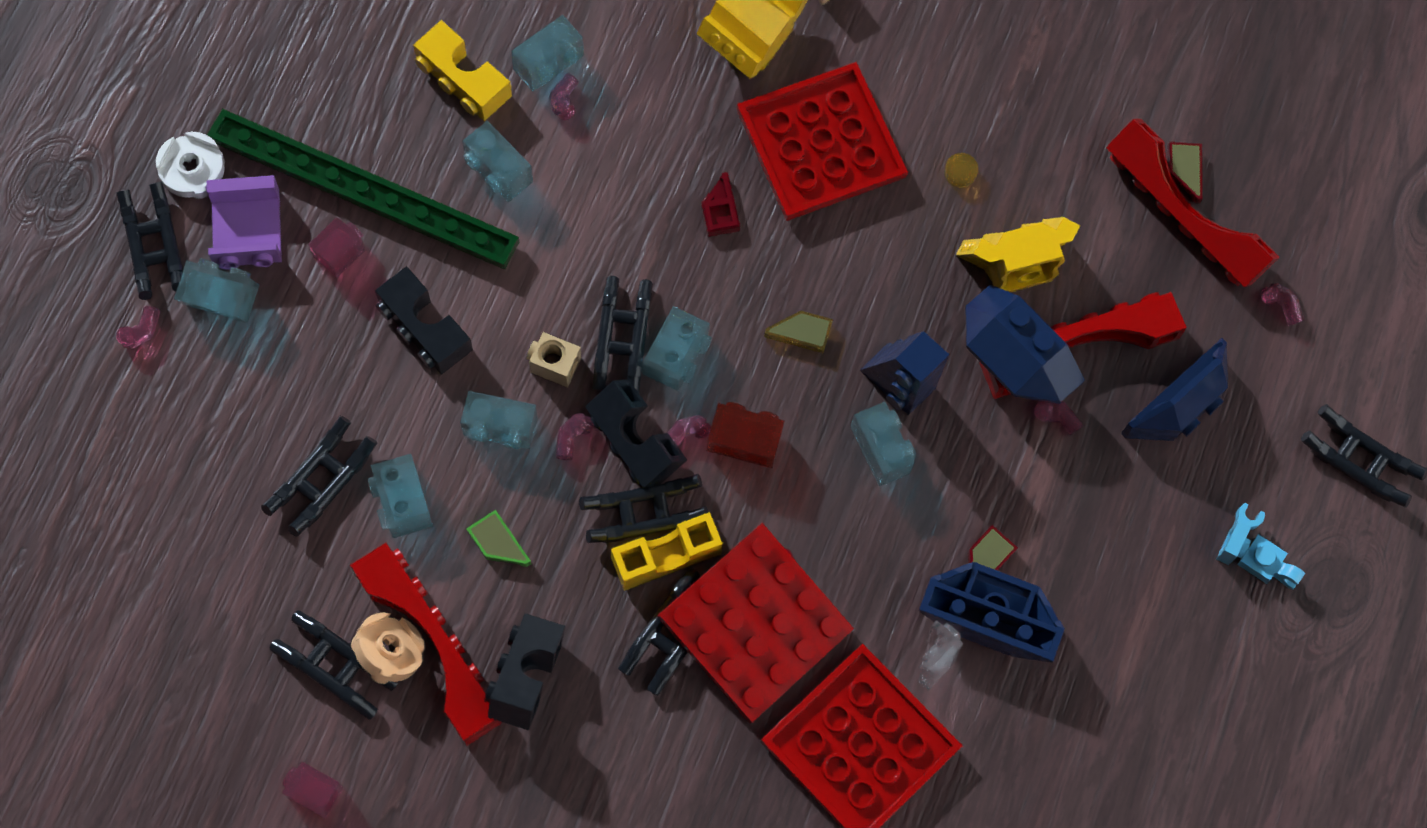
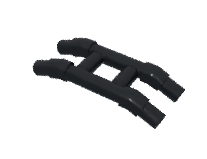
M162 182L149 184L158 219L138 223L129 189L116 192L133 262L138 296L141 300H149L152 297L149 266L167 262L173 291L182 292L186 288L184 269L179 254L171 218L172 215ZM161 232L164 249L144 253L141 237Z
M609 276L606 279L592 389L603 390L606 387L610 354L630 356L627 380L632 383L639 393L653 283L647 279L640 281L636 311L616 309L620 280L616 276ZM614 323L634 325L632 343L611 341Z
M1328 404L1323 405L1318 410V415L1328 423V426L1343 438L1346 437L1338 452L1325 441H1321L1310 430L1302 435L1301 441L1311 449V452L1326 464L1329 463L1371 490V493L1388 502L1392 501L1407 508L1412 495L1398 490L1395 486L1378 478L1388 464L1390 468L1399 473L1410 475L1423 481L1427 476V468L1414 463L1413 460L1402 456L1398 452H1393L1354 427L1351 422L1347 421L1341 414L1338 415ZM1358 445L1376 456L1367 471L1349 461Z
M341 415L332 428L327 431L319 445L287 482H284L273 493V496L261 506L262 511L266 515L271 516L280 507L287 504L297 493V490L312 502L288 526V531L295 537L299 536L307 527L309 528L319 519L323 511L351 478L362 469L369 459V455L378 444L373 438L366 436L357 450L346 461L345 465L330 454L338 446L351 424L347 418ZM320 464L335 475L323 491H320L307 481L308 477Z
M695 474L652 487L580 497L579 507L581 510H607L619 506L622 526L617 525L587 530V542L611 543L623 541L627 538L675 530L677 524L708 513L709 511L706 506L672 514V516H670L666 497L678 496L687 493V491L702 487L700 475ZM653 500L657 519L636 523L632 503Z
M692 568L672 588L668 597L634 641L618 667L622 673L630 675L650 647V644L667 654L668 656L647 687L651 693L659 696L688 653L679 641L675 644L659 633L664 624L657 615L700 578L698 571Z
M300 610L296 611L292 615L291 621L320 641L308 657H305L302 653L279 639L272 641L270 651L326 688L368 720H371L377 713L378 708L347 686L359 669L371 676L357 660L351 644L316 619ZM331 648L348 660L336 678L319 667V664ZM389 681L382 685L392 691L399 681Z

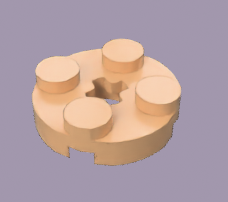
M384 612L369 616L358 628L356 635L351 641V648L361 666L370 673L375 682L385 684L389 681H403L412 676L422 663V652L424 651L423 638L411 622L404 618L398 621L395 618H390V613ZM382 641H384L386 645L392 644L395 647V650L393 652H389L388 650H386L383 646Z

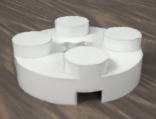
M199 132L184 133L185 136L178 137L177 139L174 137L168 139L161 146L156 157V168L163 185L177 196L194 197L197 199L205 198L208 196L206 180L222 179L224 174L225 160L219 147L212 138ZM197 159V168L186 171L183 163Z

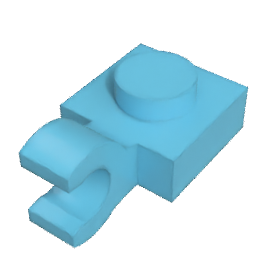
M1244 503L1237 510L1234 525L1229 530L1216 559L1227 565L1237 557L1242 559L1251 543V540L1246 537L1250 530L1256 529L1264 521L1265 512L1261 511L1255 520H1250L1245 515L1249 504Z
M1259 534L1237 564L1266 584L1274 577L1292 590L1305 575V572L1300 568L1283 562L1288 554L1287 552Z

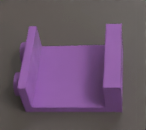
M274 175L206 180L207 194L212 203L213 248H208V255L214 267L232 270L238 268L239 265L253 264L256 267H268L273 263L282 262L279 187Z

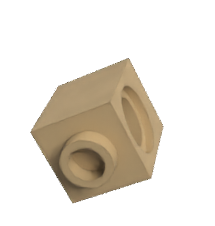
M543 332L539 341L534 340L528 350L526 359L530 360V371L535 375L568 388L581 360V347ZM549 354H557L561 357L554 364L544 361V358Z

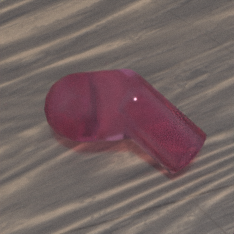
M566 73L549 96L553 113L556 116L559 115L562 120H569L576 111L575 107L570 104L569 95L579 82L570 73Z
M144 306L139 324L131 328L129 326L119 328L116 333L117 341L125 348L134 349L151 340L154 336L161 311L152 306Z

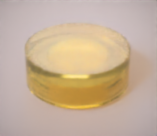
M966 153L952 155L948 159L944 170L947 181L956 187L971 185L978 174L977 161Z

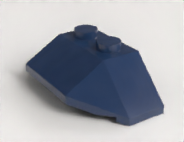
M990 284L966 305V348L1014 397L1060 404L1084 383L1085 379L1068 345L1019 295Z
M1221 338L1126 425L1121 434L1128 439L1174 441L1181 433L1186 437L1190 435L1201 424L1198 418L1204 412L1211 415L1224 403L1221 396L1228 388L1227 342Z
M971 562L941 575L931 577L918 610L949 633L1011 657L1044 662L1054 661L1065 629L1039 586L976 562Z

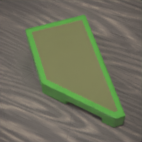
M496 510L466 528L486 560L504 561L520 564V566L525 567L531 565L530 559Z

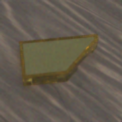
M799 311L766 328L764 337L824 354L833 319Z

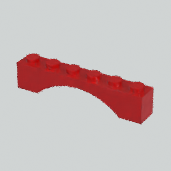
M1132 119L1106 147L1112 153L1110 156L1112 162L1122 170L1127 168L1135 176L1132 179L1134 184L1144 193L1149 191L1157 199L1155 202L1156 206L1167 216L1172 214L1180 222L1178 225L1179 229L1188 238L1193 239L1195 237L1203 245L1201 251L1214 263L1219 261L1227 269L1224 272L1226 277L1236 286L1240 284L1244 287L1251 286L1280 258L1257 234L1238 232L1222 227L1205 218L1189 204L1180 193L1171 176L1166 160L1164 141L1142 119Z
M1158 292L1151 293L1143 297L1138 303L1129 305L1128 302L1120 303L1109 310L1110 312L1098 315L1097 312H1092L1081 317L1079 322L1067 325L1066 322H1061L1051 327L1068 345L1069 349L1094 341H1118L1151 349L1179 340L1187 328L1172 292L1160 295ZM979 363L994 399L1011 394Z
M384 543L352 563L350 566L372 602L388 606L407 616L422 628L434 643L445 671L446 700L444 711L466 747L502 724L500 721L488 718L489 703L484 702L486 694L479 685L484 681L482 675L474 663L467 666L460 656L465 652L463 646L455 634L448 637L441 627L446 623L444 617L436 605L429 608L423 597L427 595V592L417 576L411 580L404 569L409 564L400 550L397 548L392 551L388 544Z

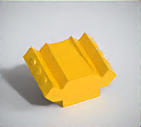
M717 0L710 15L703 18L696 34L751 79L760 70L763 71L792 32L794 22L800 16L807 0Z
M1065 217L1043 219L1042 222L1022 224L1019 229L984 234L983 238L964 240L956 256L984 269L993 286L1008 292H1014L1051 282L1058 276V268L1065 262L1060 246L1073 241L1080 225Z

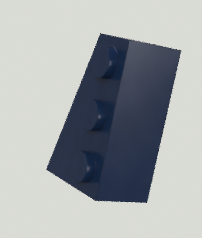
M922 331L908 336L904 341L899 339L894 344L891 342L887 343L860 371L887 395L886 399L891 406L898 411L903 410L910 415L936 389L949 353L927 333Z

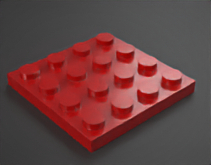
M857 62L737 104L736 110L786 221L907 178V168Z
M763 523L752 530L657 615L660 621L749 723H753L854 630L852 625Z
M863 643L760 741L842 828H880L963 747Z

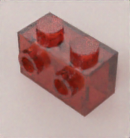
M727 402L726 405L718 403L707 440L706 451L773 469L785 421L779 419L776 414L760 411L758 414L747 411L743 405Z

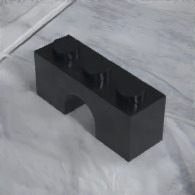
M407 266L375 290L378 303L375 306L387 321L392 318L399 327L396 330L401 338L408 345L413 342L418 347L420 352L417 354L429 369L435 367L442 375L473 351L471 339L450 315L435 324H425L417 319L419 312L431 303L427 288Z
M629 380L612 381L585 406L591 414V421L597 429L604 432L611 442L610 447L612 451L625 461L630 468V475L636 483L642 485L643 488L661 484L687 461V458L668 433L652 435L646 441L639 437L636 430V421L648 405Z
M525 613L520 626H513L508 639V645L511 646L508 654H501L497 665L496 673L500 674L497 682L490 681L486 691L484 702L489 703L488 718L525 730L530 729L540 704L543 682L528 677L524 672L538 669L552 673L562 647L565 631L564 625Z

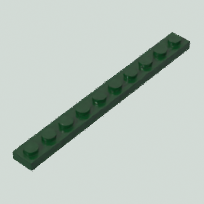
M223 108L207 134L217 145L504 270L520 242L519 237Z

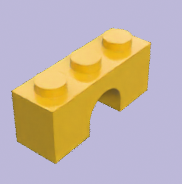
M442 20L413 44L416 56L415 63L425 74L431 73L438 79L439 86L447 94H455L461 100L460 103L470 115L474 116L477 114L485 121L512 97L510 81L488 61L477 70L469 72L462 71L456 67L467 56L465 42Z
M708 512L677 524V528L673 532L661 538L646 541L644 537L612 548L611 558L625 591L721 555L723 543L712 516Z

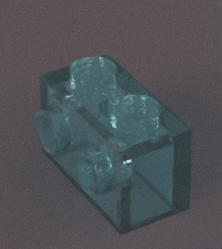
M561 15L511 51L513 69L534 92L584 56L583 37L565 16Z
M488 121L462 141L465 153L463 158L474 171L478 170L485 177L488 186L495 193H500L508 202L533 183L532 166Z
M200 258L198 263L186 260L174 299L189 307L248 323L259 288V284L250 279L251 273L231 267L230 273L218 269L219 264Z
M673 306L643 361V375L677 391L680 390L684 382L689 384L697 369V365L694 362L698 354L704 355L712 341V337L709 336L710 323Z
M468 391L460 422L463 435L475 441L486 442L488 440L498 442L508 448L519 449L522 447L530 449L538 419L537 408L535 404Z
M886 402L854 414L851 429L879 487L910 474L915 463L916 453L912 443L909 440L904 441L899 430L901 429V422L895 410L890 411Z
M412 454L371 465L374 476L368 478L373 498L380 496L383 508L377 510L382 529L389 528L394 539L433 527Z

